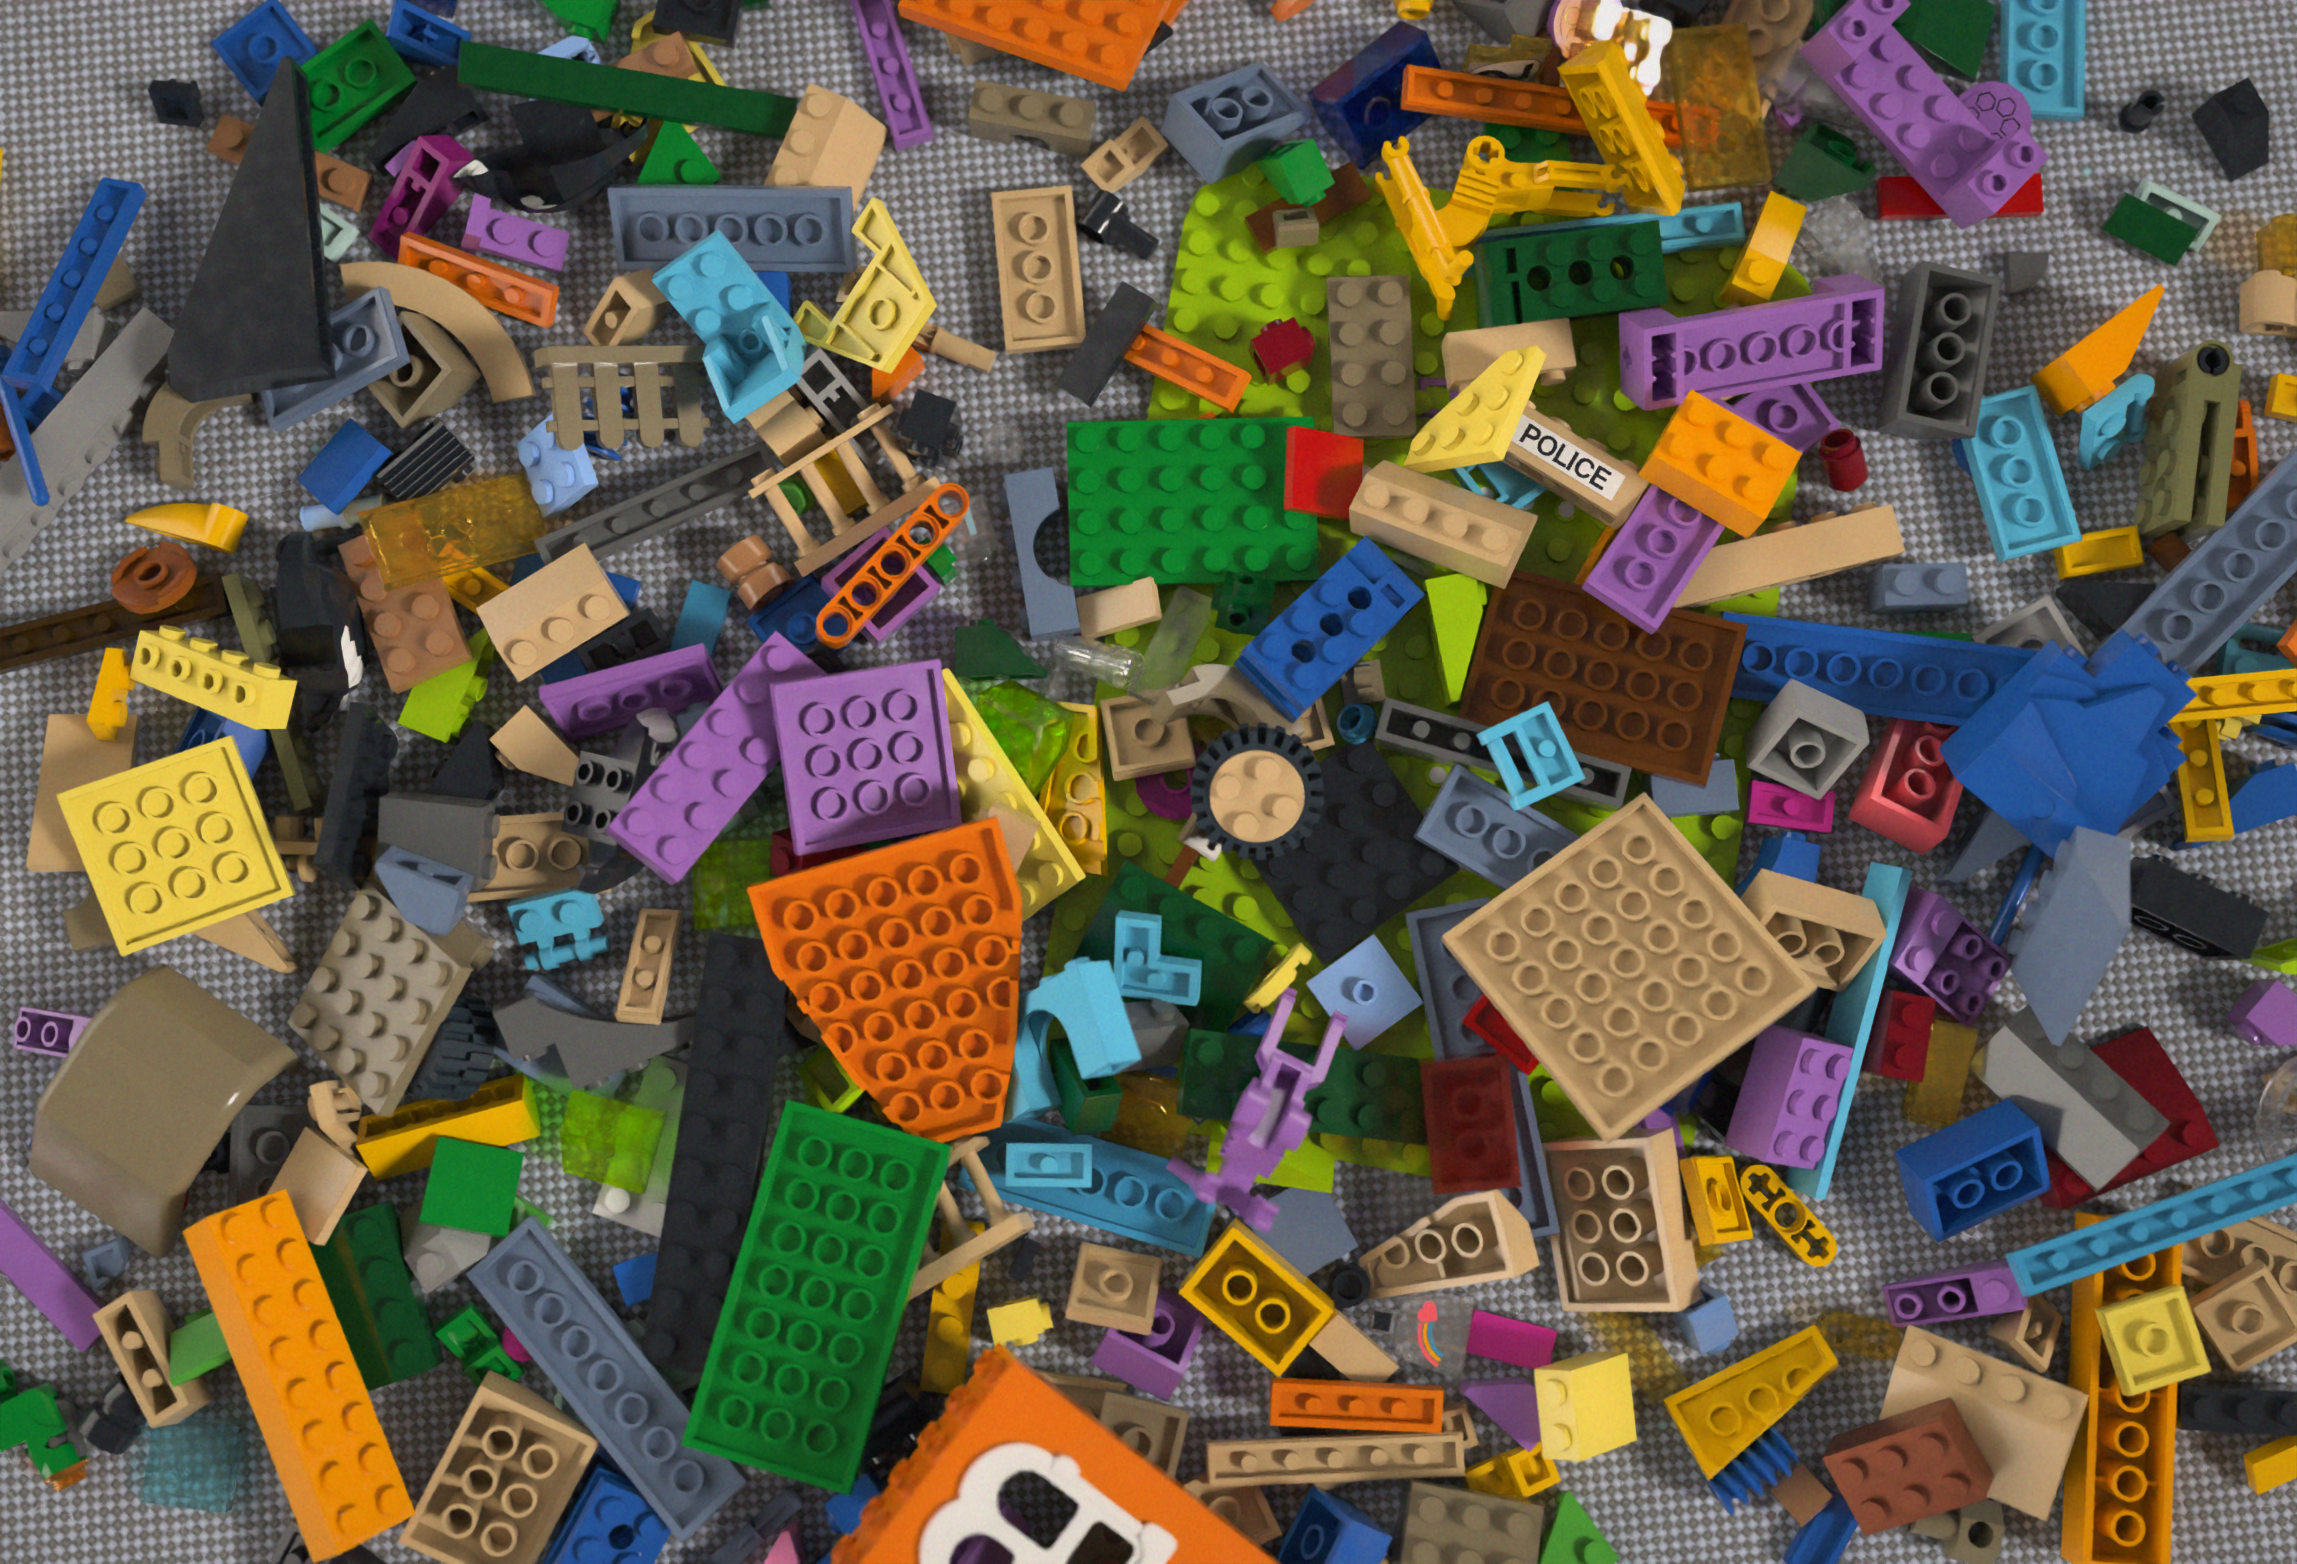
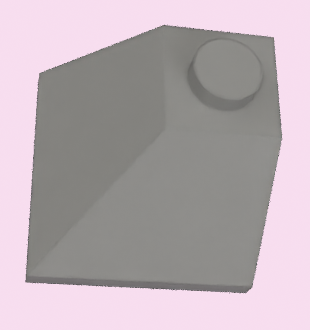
M422 1199L400 1214L404 1259L426 1294L448 1285L473 1268L504 1239L417 1224Z

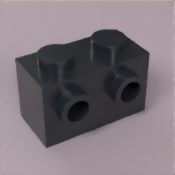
M917 388L911 407L905 406L897 424V430L901 431L900 436L907 453L913 457L911 461L929 470H934L936 466L947 469L950 459L956 460L961 452L964 442V436L960 435L963 421L957 402Z

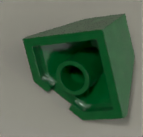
M1816 119L1798 140L1773 183L1780 186V191L1788 198L1796 201L1802 199L1809 203L1866 189L1878 169L1871 161L1864 160L1862 164L1857 159L1856 151L1858 147L1850 138Z

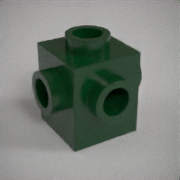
M1227 571L1224 586L1215 585L1210 610L1218 611L1215 628L1224 629L1233 634L1258 636L1267 625L1276 581L1259 578L1247 572L1236 573Z

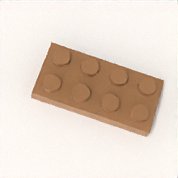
M412 511L338 546L392 691L399 694L474 659L425 534L421 519L417 514Z

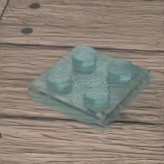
M188 1416L178 1424L153 1428L140 1502L218 1513H227L232 1510L246 1423Z

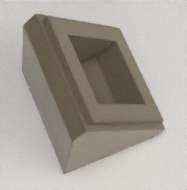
M1314 208L1284 209L1273 212L1276 248L1317 245L1319 221Z

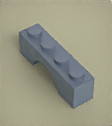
M1053 467L1005 474V488H999L998 493L1002 513L1010 512L1012 527L1005 528V535L1009 553L1017 552L1019 567L1011 569L1015 592H1024L1026 607L1018 608L1022 633L1030 632L1033 643L1081 635L1073 587L1050 579L1043 573L1035 559L1036 543L1041 532L1050 522L1061 516Z

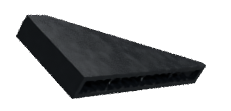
M291 56L282 57L168 347L169 365L165 368L166 381L171 390L190 403L336 379L308 75Z

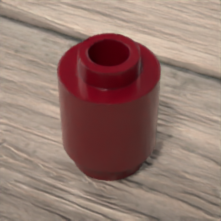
M1837 429L1827 433L1821 439V446L1818 452L1828 486L1833 490L1842 492L1856 490L1869 476L1860 439L1854 436V433L1848 429Z

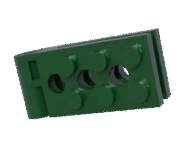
M1659 220L1500 240L1470 247V252L1474 257L1471 265L1479 329L1569 318L1570 321L1609 317L1619 315L1620 312L1655 306L1660 307L1668 304ZM1611 262L1617 263L1622 267L1624 272L1623 280H1618L1612 276L1610 272ZM1569 268H1576L1582 273V285H1576L1570 280L1568 275ZM1528 273H1535L1541 277L1543 282L1541 291L1534 290L1529 286L1527 281Z

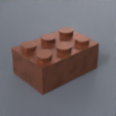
M1950 1397L1834 1435L1822 1457L1865 1536L1986 1500L1994 1478L1992 1470Z

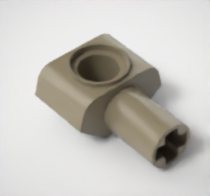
M1983 1500L1908 1523L1906 1528L1908 1532L1943 1539V1552L1948 1559L1971 1564H1993L2000 1553L2004 1532L2002 1505L1999 1502ZM1980 1522L1981 1530L1979 1535L1969 1540V1528L1973 1523Z

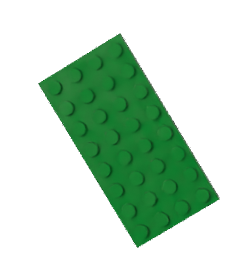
M786 1100L681 1445L847 1496L853 1494L953 1146Z

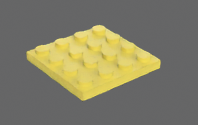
M232 735L56 794L121 957L296 894Z

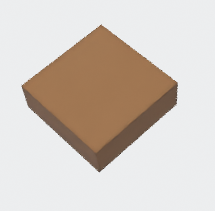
M1800 1463L1791 1471V1477L1786 1476L1770 1492L1795 1521L1803 1527L1833 1501L1834 1498L1805 1465Z

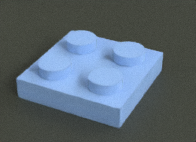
M553 413L516 444L520 462L525 468L532 487L533 498L538 504L543 519L557 518L599 484L584 442L576 450L564 451L556 444L555 432H546V422L553 421Z

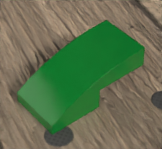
M471 1300L435 1326V1335L462 1362V1372L478 1388L489 1370L513 1381L524 1375V1368L521 1363L507 1354L503 1347V1338Z

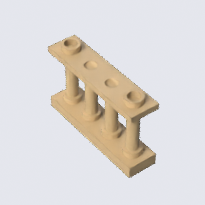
M878 402L857 414L861 422L779 473L776 474L771 467L750 480L754 485V488L748 491L750 497L754 499L764 493L798 546L799 550L796 552L800 559L793 562L802 577H805L874 534L884 525L890 524L919 506L936 488L941 486L936 476L926 480L922 473L920 475L917 474L883 418L895 411L891 404L883 409ZM867 428H870L904 483L901 487L905 493L893 501L887 495L883 497L848 441ZM833 449L869 504L866 509L870 515L858 523L855 522L853 517L848 519L813 463ZM797 471L800 472L834 526L831 530L835 537L822 545L818 539H812L778 486V483Z
M972 1135L958 1138L949 1145L953 1146L947 1170L960 1162L963 1163L991 1217V1220L988 1221L991 1228L978 1236L975 1230L970 1232L945 1181H943L937 1206L955 1239L952 1242L955 1249L941 1257L939 1251L934 1253L928 1239H926L918 1267L919 1270L917 1271L909 1300L1035 1228L1028 1212L1013 1214L1011 1209L1006 1210L978 1157L977 1152L992 1144L988 1136L973 1138Z

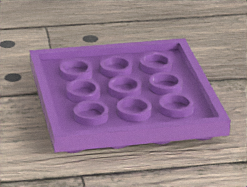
M939 658L770 684L795 854L799 856L962 825L942 667Z

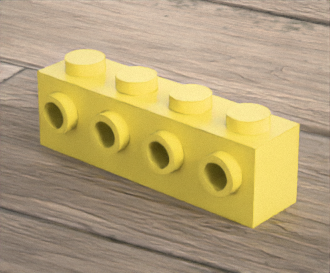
M160 625L159 631L140 630L129 676L130 679L253 729H286L297 680L280 674V667L262 662L251 663L248 661L249 655L233 650H218V643L204 638L192 637L190 639L186 637L187 631L178 627Z

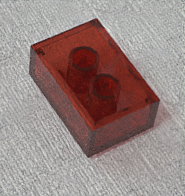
M1504 1051L1419 1058L1418 1069L1430 1185L1434 1195L1522 1187L1508 1055Z

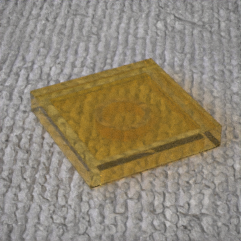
M1140 1069L1114 1074L1113 1077L1122 1090L1123 1095L1111 1130L1100 1132L1099 1138L1168 1159H1172L1174 1154L1181 1158L1192 1117L1176 1114L1180 1081Z

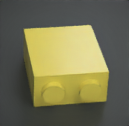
M1589 1351L1534 1369L1543 1458L1581 1462L1637 1440L1628 1353Z

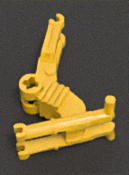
M1400 136L1396 146L1397 150L1392 148L1391 142H1384L1381 155L1390 168L1388 181L1383 178L1381 172H1377L1373 186L1379 194L1384 195L1396 220V229L1402 233L1422 277L1428 281L1437 300V315L1439 319L1448 321L1453 317V300L1456 296L1453 286L1461 283L1462 275L1473 263L1474 257L1470 252V247L1474 246L1479 238L1482 237L1492 214L1504 213L1511 215L1514 212L1531 210L1534 214L1582 218L1611 216L1615 204L1610 202L1606 208H1600L1599 204L1602 200L1600 193L1556 191L1554 187L1605 190L1609 193H1619L1624 189L1629 175L1623 173L1619 179H1614L1612 177L1616 168L1614 164L1600 165L1546 160L1541 163L1511 162L1505 158L1504 148L1497 139L1490 136H1479L1471 140L1467 147L1452 198L1444 208L1435 211L1429 198L1430 192L1427 187L1423 186L1408 155L1409 142L1404 136ZM1487 153L1489 163L1482 160L1478 154Z

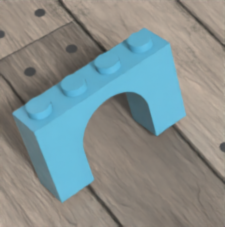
M1089 957L1074 959L1064 965V972L1041 979L1039 981L1040 987L1035 990L1020 993L1018 1036L1003 1115L1004 1123L1036 1119L1062 1104L1048 1061L1046 1048L1047 1033L1054 1016L1060 1020L1067 1032L1082 1079L1116 1074L1141 1059L1109 960L1090 962Z

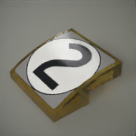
M1512 34L1507 49L1469 43L1460 72L1536 83L1552 49L1553 40Z

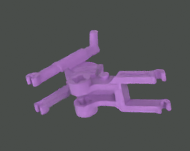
M1287 987L1277 997L1274 1004V1012L1255 1055L1262 1073L1259 1079L1253 1077L1236 1106L1219 1153L1224 1158L1217 1174L1209 1171H1198L1175 1154L1166 1167L1168 1171L1187 1183L1195 1193L1196 1198L1202 1202L1212 1205L1216 1199L1230 1206L1229 1208L1233 1210L1234 1214L1245 1219L1244 1223L1266 1233L1270 1231L1272 1219L1278 1214L1280 1207L1257 1194L1254 1197L1248 1194L1258 1174L1266 1178L1270 1177L1279 1161L1283 1158L1286 1149L1295 1152L1300 1146L1312 1119V1115L1303 1111L1305 1102L1302 1101L1307 1090L1317 1088L1324 1081L1340 1037L1346 1029V1021L1348 1019V1016L1336 1010L1334 1011L1327 1024L1312 1066L1277 1049L1276 1046L1296 1000L1297 991L1290 987Z

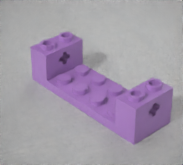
M1849 0L1798 52L1961 230L1994 215L2050 157L2023 127L1996 141L1891 24L1911 5L1908 0Z
M1848 273L1815 279V295L1676 318L1659 306L1620 312L1621 393L1644 411L1680 405L1691 389L1711 400L1881 370L1885 288L1856 273Z

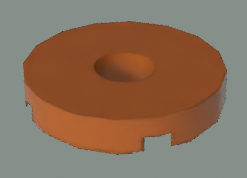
M170 542L156 543L159 547L150 550L146 546L134 550L121 560L112 573L111 581L113 588L111 593L113 597L127 611L138 614L158 612L172 606L187 594L193 586L197 575L195 561L187 550L179 544ZM159 573L155 578L148 580L151 576Z

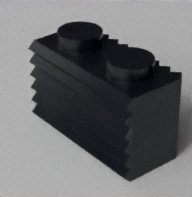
M436 417L391 455L376 472V476L409 511L414 512L419 506L425 511L441 498L442 494L439 490L450 480L457 484L472 472L474 468L470 463L475 460V457L439 417Z

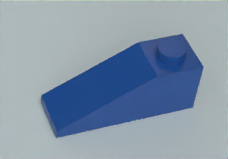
M2269 759L2248 766L2250 774L2235 778L2227 786L2234 835L2297 814V769L2294 762L2276 765L2274 759ZM2183 831L2174 840L2172 845L2174 850L2178 851L2196 848L2214 841L2185 843Z

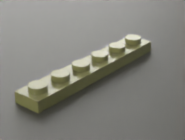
M239 572L221 577L245 654L249 655L248 661L278 666L281 668L280 674L289 677L284 662L281 658H277L273 644L277 642V637L270 621L264 619L260 605L265 604V599L259 584ZM293 698L286 729L269 730L295 812L310 816L325 811L322 799L326 797V791L321 778L313 773L309 761L314 757L313 750L307 737L301 735L297 721L301 720V712L296 700Z

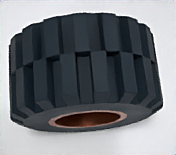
M466 994L458 995L444 1022H441L426 1055L404 1092L405 1095L459 1102L460 1100L465 1101L469 1099L471 1093L475 1094L480 1089L481 1082L485 1081L490 1064L492 1065L494 1047L496 1046L495 1020L492 1019L490 1007L486 1006L482 998Z

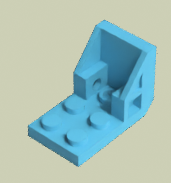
M719 229L654 274L652 282L706 344L702 360L722 410L733 424H736L800 381L807 344L798 325Z

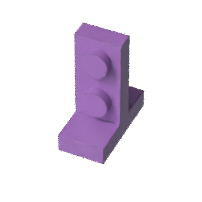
M474 193L459 250L475 256L478 250L560 275L570 236L569 232L489 208L491 198Z

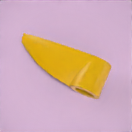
M173 503L132 513L127 516L124 522L184 542L235 555L249 516L239 510L218 503H211V505Z

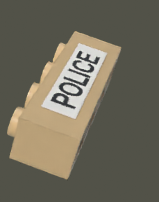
M1528 400L1502 462L1612 529L1617 530L1626 522L1649 484L1647 480L1638 476L1641 468L1631 461H1619L1607 454V448L1603 444L1591 438L1584 440L1571 432L1572 428L1565 421L1557 417L1548 418L1536 411V406Z

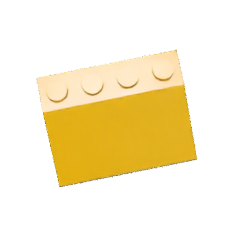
M1613 40L1598 41L1557 67V70L1605 164L1615 165L1616 168L1612 177L1619 179L1623 173L1629 175L1624 189L1620 192L1629 211L1674 216L1680 212L1685 192V185L1680 177L1683 175L1682 166L1672 153H1668L1662 141L1665 139L1664 130L1656 118L1650 117L1644 105L1647 102L1646 94L1637 81H1632L1626 69L1628 58L1622 47L1617 43L1614 44Z

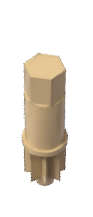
M929 322L924 324L912 342L913 345L927 350L931 354H939L987 375L996 358V352L945 331V328L938 327Z

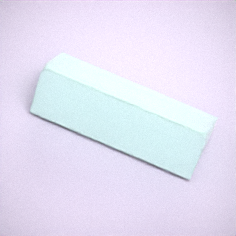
M2145 177L2134 194V197L2199 229L2200 231L2188 247V249L2196 253L2199 252L2222 217L2217 212Z

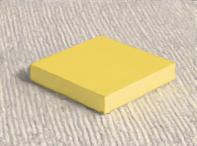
M2175 1284L2094 1309L2122 1394L2133 1396L2211 1372L2183 1286Z

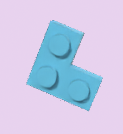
M1120 910L1116 916L1114 977L1120 995L1147 1000L1158 998L1169 1003L1197 1006L1200 1000L1202 960L1160 955L1162 915Z

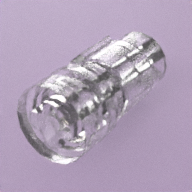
M1063 633L1058 638L1053 651L1055 664L1083 675L1098 677L1103 684L1113 685L1126 691L1132 690L1135 687L1142 673V653L1118 644L1107 646L1103 642Z

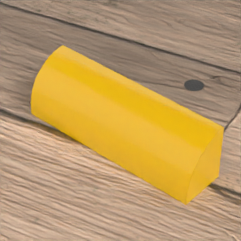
M519 1073L481 1084L480 1089L475 1094L471 1093L470 1098L465 1101L460 1100L457 1102L428 1098L396 1107L391 1116H379L374 1113L360 1117L356 1148L375 1181L430 1167L438 1137L497 1148L540 1136L538 1108L526 1074Z

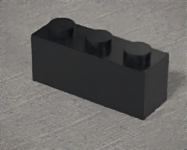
M2203 1379L2178 1381L2175 1428L2191 1431L2297 1436V1387L2284 1383Z

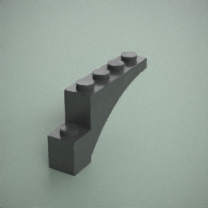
M533 990L492 1006L494 1017L513 1060L522 1057L523 1061L527 1062L539 1058L549 1052L547 1046L555 1043L574 1090L583 1087L585 1091L605 1085L609 1082L608 1076L624 1070L626 1074L639 1071L650 1064L648 1059L661 1053H665L668 1057L690 1047L688 1042L693 1039L697 1010L662 1016L660 1025L617 1022L616 1017L578 1012L537 998Z

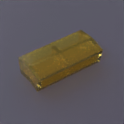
M1933 1016L1923 1083L1908 1081L1899 1116L1909 1122L1939 1129L1955 1124L1979 1029L1976 1026Z

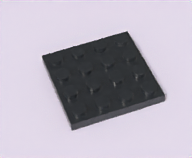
M1369 738L1360 744L1348 743L1319 763L1323 778L1324 803L1321 806V816L1318 823L1315 822L1313 824V832L1308 838L1303 836L1300 839V846L1294 850L1288 847L1284 849V855L1276 858L1274 853L1266 854V860H1257V855L1248 854L1249 860L1322 965L1461 870L1457 863L1413 838L1424 816Z

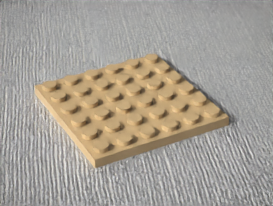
M1645 792L1442 935L1443 944L1607 1145L1806 999L1817 988L1816 984Z

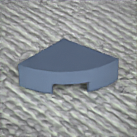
M120 1236L80 1252L94 1292L109 1287L123 1273L129 1258L128 1237Z

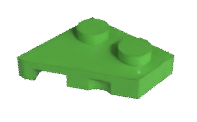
M1561 1490L1555 1499L1558 1507L1551 1527L1545 1528L1540 1542L1541 1550L1537 1557V1564H1614L1619 1557L1572 1493L1569 1490Z

